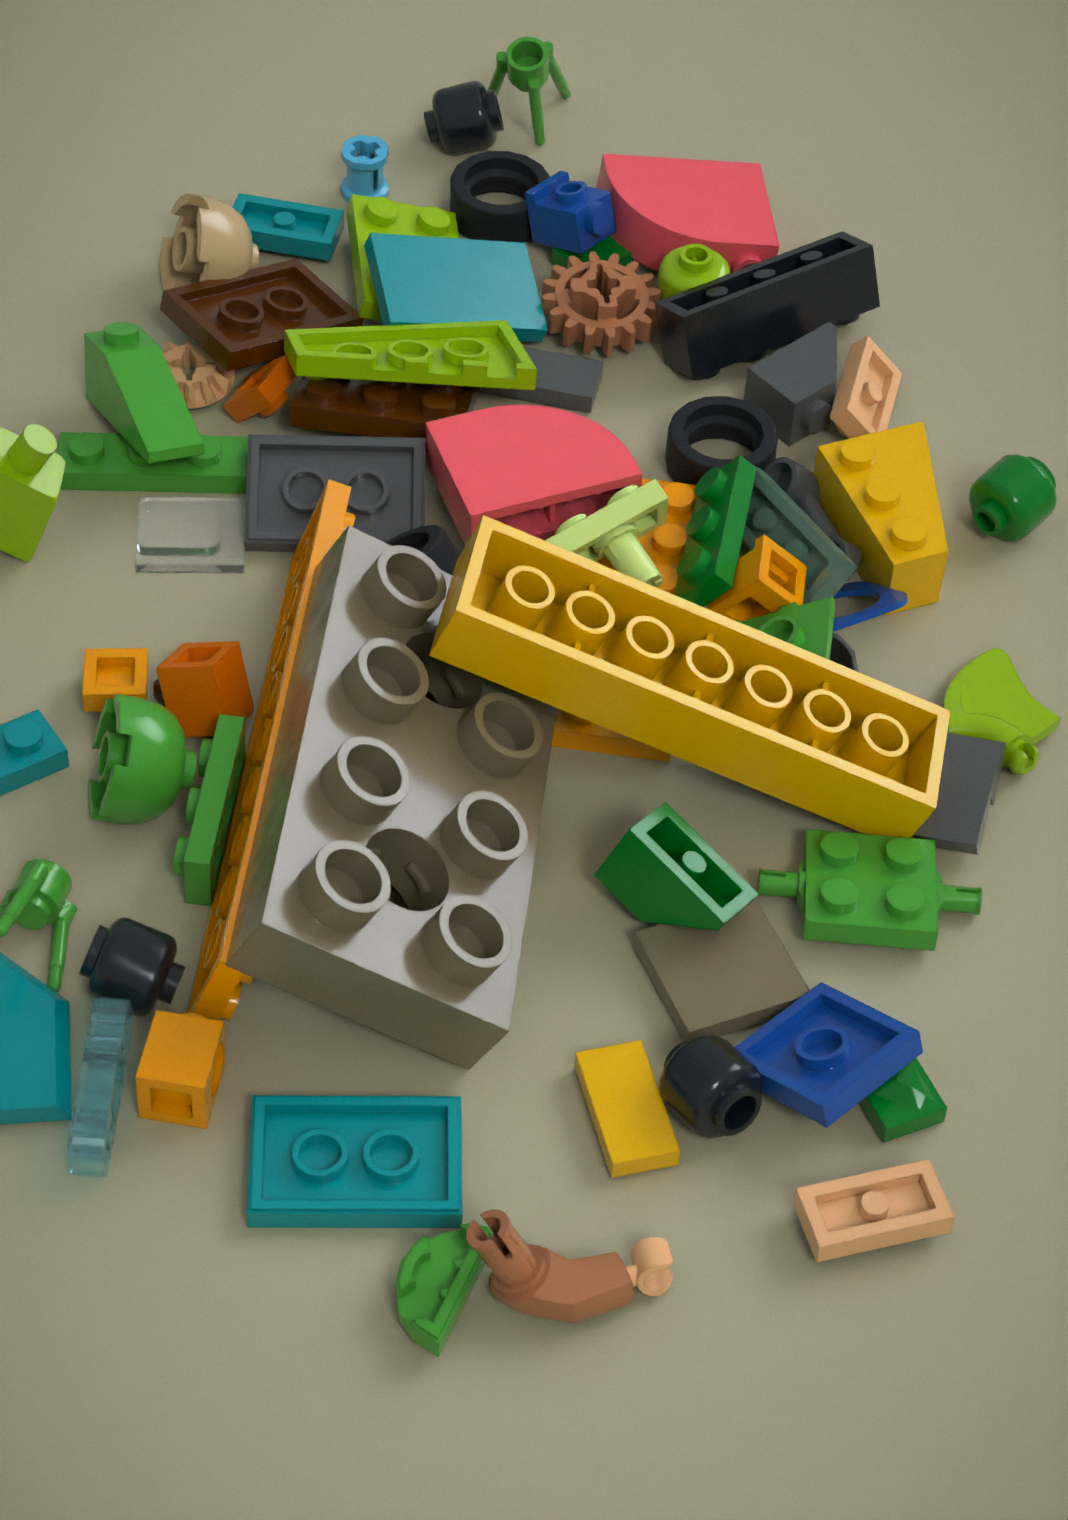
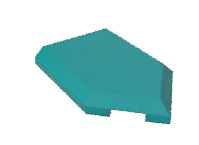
M0 952V1125L72 1120L69 1001Z

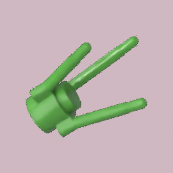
M521 37L508 46L507 52L500 51L496 54L497 67L488 90L494 89L496 96H498L507 73L508 79L513 86L522 92H528L535 143L543 145L545 143L540 88L548 80L550 74L563 98H569L571 92L554 57L553 44L549 41L543 43V41L534 37Z
M33 859L26 862L22 867L13 888L7 891L0 905V937L5 936L15 922L33 930L42 929L50 923L54 924L47 986L58 992L61 988L65 966L69 927L77 911V907L66 900L72 889V880L69 874L56 863L44 859Z

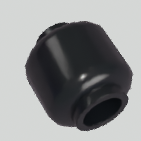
M470 81L437 90L432 98L433 110L424 112L425 124L431 143L441 141L444 150L451 156L489 148L496 142L497 132L504 130L495 90L486 91L485 86L479 81Z
M123 917L113 922L110 928L99 925L79 975L88 978L87 991L92 998L135 1016H145L153 1010L157 1000L171 1004L186 967L173 962L177 953V943L172 936Z
M714 1034L698 1036L690 1041L678 1044L667 1055L660 1077V1096L666 1107L695 1134L707 1139L736 1135L744 1131L754 1121L762 1105V1077L758 1069L726 1039Z

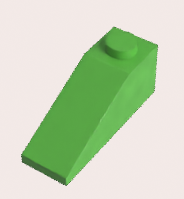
M128 322L110 323L104 327L103 331L84 333L86 398L147 463L203 455L204 442L160 346L139 325Z

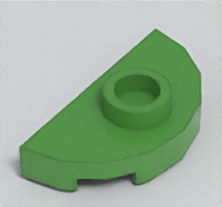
M470 1223L460 1224V1230L440 1233L431 1239L428 1236L418 1239L402 1258L395 1282V1301L400 1323L417 1345L437 1357L440 1356L485 1265L479 1254L467 1242L466 1231ZM479 1225L487 1237L492 1236L493 1232L488 1226Z

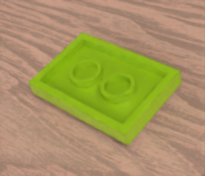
M351 195L346 215L358 316L382 321L364 247L369 233L459 238L456 213L444 211L434 206L421 207L394 202L384 197Z

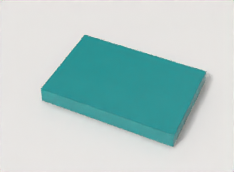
M369 233L364 247L382 325L507 320L519 341H543L548 327L526 243Z
M252 1095L247 1227L460 1228L463 1217L461 1096Z

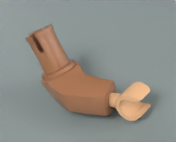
M492 1209L480 1214L492 1230V1236L487 1237L475 1220L470 1223L466 1231L468 1244L479 1254L491 1270L489 1287L494 1296L516 1311L535 1317L576 1323L631 1304L633 1300V1287L638 1286V1289L643 1294L659 1296L666 1293L673 1281L670 1269L673 1263L670 1246L667 1240L661 1237H649L637 1242L632 1247L630 1253L632 1265L625 1267L617 1252L569 1260L547 1248L526 1244L513 1227L508 1215L501 1210Z

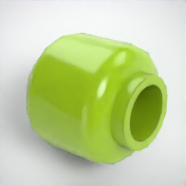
M688 244L671 250L663 257L658 271L657 288L661 289V299L730 274L728 262L718 252L702 244Z

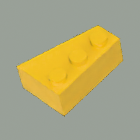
M924 421L818 446L813 473L818 481L820 490L818 501L841 538L860 547L862 550L861 561L856 569L862 581L872 582L907 594L908 603L905 606L888 612L884 616L938 602L948 556V546ZM873 597L876 603L880 600L879 598Z

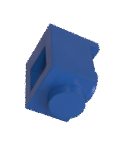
M559 171L525 192L531 234L535 243L582 254L616 232L611 192L588 187L582 181H570L568 172Z

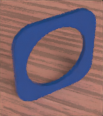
M872 582L845 583L833 599L847 596H873L880 600L862 611L834 618L833 632L905 606L908 603L907 594Z

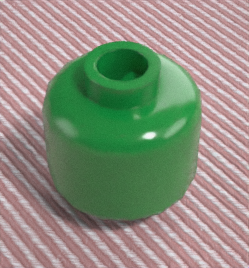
M1017 454L1002 457L971 485L969 503L975 525L984 534L1004 541H1020L1028 536L1055 509L1057 502L1056 483L1052 472L1044 463L1033 457H1024Z

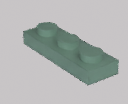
M754 466L757 470L742 540L753 550L755 539L764 534L807 566L803 604L831 596L834 598L856 570L857 566L765 471Z

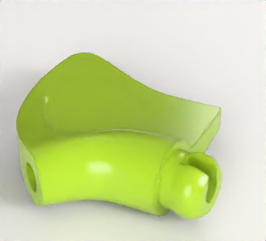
M992 648L965 665L949 684L943 702V708L950 710L947 733L1006 743L1007 748L1002 768L1009 767L1011 772L1017 775L1026 774L1035 767L1039 759V751L1034 745L1058 728L1061 717L1038 702L1027 691L1008 654L999 648Z

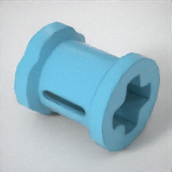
M357 135L343 143L341 159L346 165L347 177L341 183V194L348 203L352 194L367 197H388L389 188L388 182L383 177V167L387 163L389 146L379 137Z

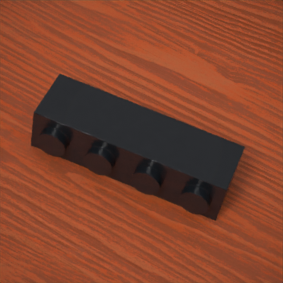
M841 231L719 277L708 283L656 301L655 308L664 364L691 379H709L718 375L721 368L739 361L758 360L764 357L768 350L785 343H792L827 322H831L833 325H845L855 322L859 319L860 314L880 307L873 245Z

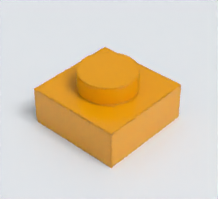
M148 648L85 649L82 690L84 712H102L107 698L114 699L115 694L148 700Z

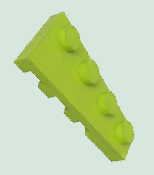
M507 320L285 330L284 352L295 375L304 376L309 379L325 380L339 378L536 390L537 368Z

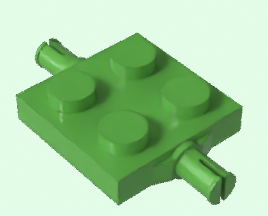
M806 829L803 861L798 868V872L759 868L758 896L796 898V904L803 915V940L935 951L938 937V919L941 911L979 915L982 905V887L943 885L942 879L936 870L935 840Z

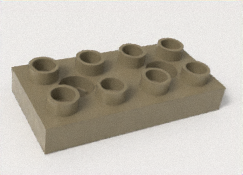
M348 525L314 571L225 965L470 1070L510 1030L557 708L429 656L452 575L440 570L431 558L415 548L404 545L391 546ZM427 691L434 696L439 704L425 697ZM391 885L403 897L408 909L402 908L388 900L391 893Z

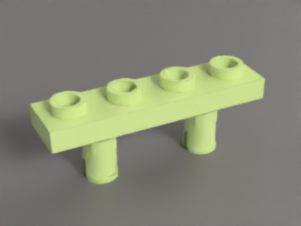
M656 479L641 487L629 485L615 493L608 501L607 506L588 517L586 514H578L569 518L558 527L554 536L545 541L594 562L607 558L614 570L658 588L663 581V576L638 541V538L667 522L668 496Z

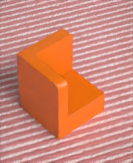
M239 641L183 643L156 668L165 707L177 717L186 737L214 736L219 714L240 716L246 719L254 710Z

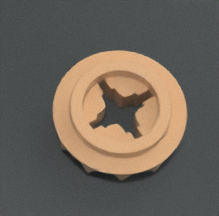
M189 337L184 345L177 346L173 343L165 342L162 351L188 409L212 405L228 395L234 386L235 369L225 371L201 347L193 344ZM184 368H195L192 380H186V374H183Z

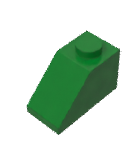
M664 802L632 826L594 874L641 922L718 931L749 906L759 895L667 802Z

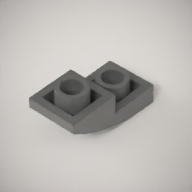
M947 733L937 806L914 833L913 838L935 840V847L978 855L989 805L994 804L1007 748L1006 743Z

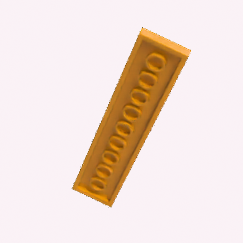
M328 479L291 558L244 767L186 1013H197L208 1019L219 1020L221 1018L230 1021L238 1004L242 982L250 984L253 977L226 966L225 963L314 571L348 525L353 527L355 515L346 512L352 487Z

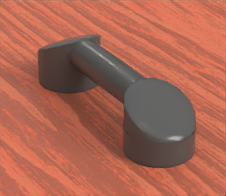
M779 457L770 462L764 471L858 567L862 557V550L860 547L842 539L818 501L820 490L813 472L787 457Z

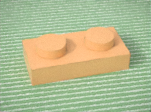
M869 336L850 345L830 418L837 430L846 438L887 430L902 377V372Z
M930 1159L796 1188L793 1201L816 1263L951 1233L955 1218Z

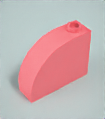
M603 154L596 188L611 192L616 232L611 236L617 243L631 252V257L641 264L658 272L665 255L673 249L688 244H702L718 252L728 262L730 273L777 256L780 245L759 163Z
M504 405L425 422L427 466L465 546L483 515L545 541L554 536L558 527L569 518L578 514H586L588 517L607 506L610 498L621 489L629 485L642 486V472L632 454L620 439L600 424L573 412L539 405Z

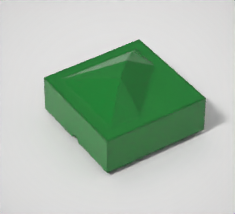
M917 1058L859 1102L883 1143L942 1123L947 1112V1106Z

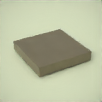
M757 899L718 931L658 924L634 932L633 947L684 1042L698 1036L712 1034L720 1037L768 1022L810 991Z

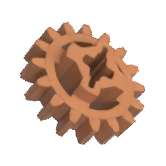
M590 252L587 262H581L580 259L572 255L568 257L567 269L559 265L552 267L551 279H544L541 304L545 319H548V332L550 334L563 332L562 345L568 347L578 341L583 343L582 349L584 354L589 355L594 346L602 347L606 356H612L614 346L620 345L627 352L634 351L635 338L646 343L650 340L651 329L658 327L655 302L661 300V289L653 288L654 276L652 273L638 275V262L633 261L623 266L619 264V254L613 253L608 261L600 260L596 252Z

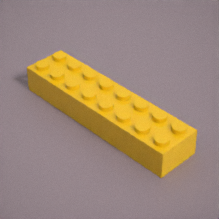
M485 515L480 519L457 559L429 656L863 834L911 838L936 809L950 710Z

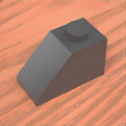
M827 322L747 368L744 400L765 411L775 424L778 439L787 446L795 444L810 434L819 433L830 423L836 386L837 327L831 322Z

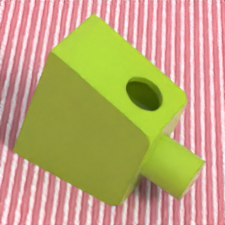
M30 424L24 428L20 435H17L0 426V550L28 563L34 555L57 503L66 462L61 455L54 452L57 448V441L53 433L46 427Z

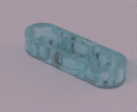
M95 997L93 1001L69 1130L67 1151L69 1175L106 1177L108 1174L131 1043L133 1022L131 999Z

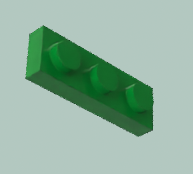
M741 455L722 468L713 467L708 470L698 481L694 490L696 500L692 518L686 527V534L688 536L683 558L677 567V574L679 576L674 595L702 607L733 587L757 470Z

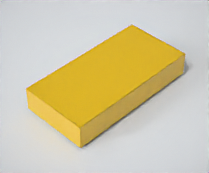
M642 1040L575 1052L574 1067L611 1178L679 1165L680 1148L660 1096V1091Z

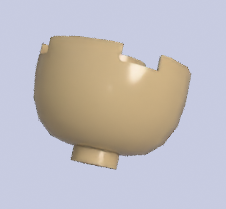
M187 193L179 197L170 212L173 215L180 216L176 224L174 237H163L161 243L160 276L163 290L205 280L232 279L258 267L259 249L252 241L251 231L243 215L225 201L210 196Z

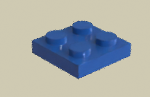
M822 982L735 1046L758 1069L762 1077V1093L826 1128L923 1053L920 1032Z

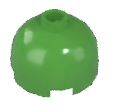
M115 694L114 699L107 698L99 717L92 749H99L97 762L98 780L88 779V810L90 818L116 824H142L157 819L174 804L180 788H191L196 773V752L186 750V736L183 727L177 717L161 704L139 697Z

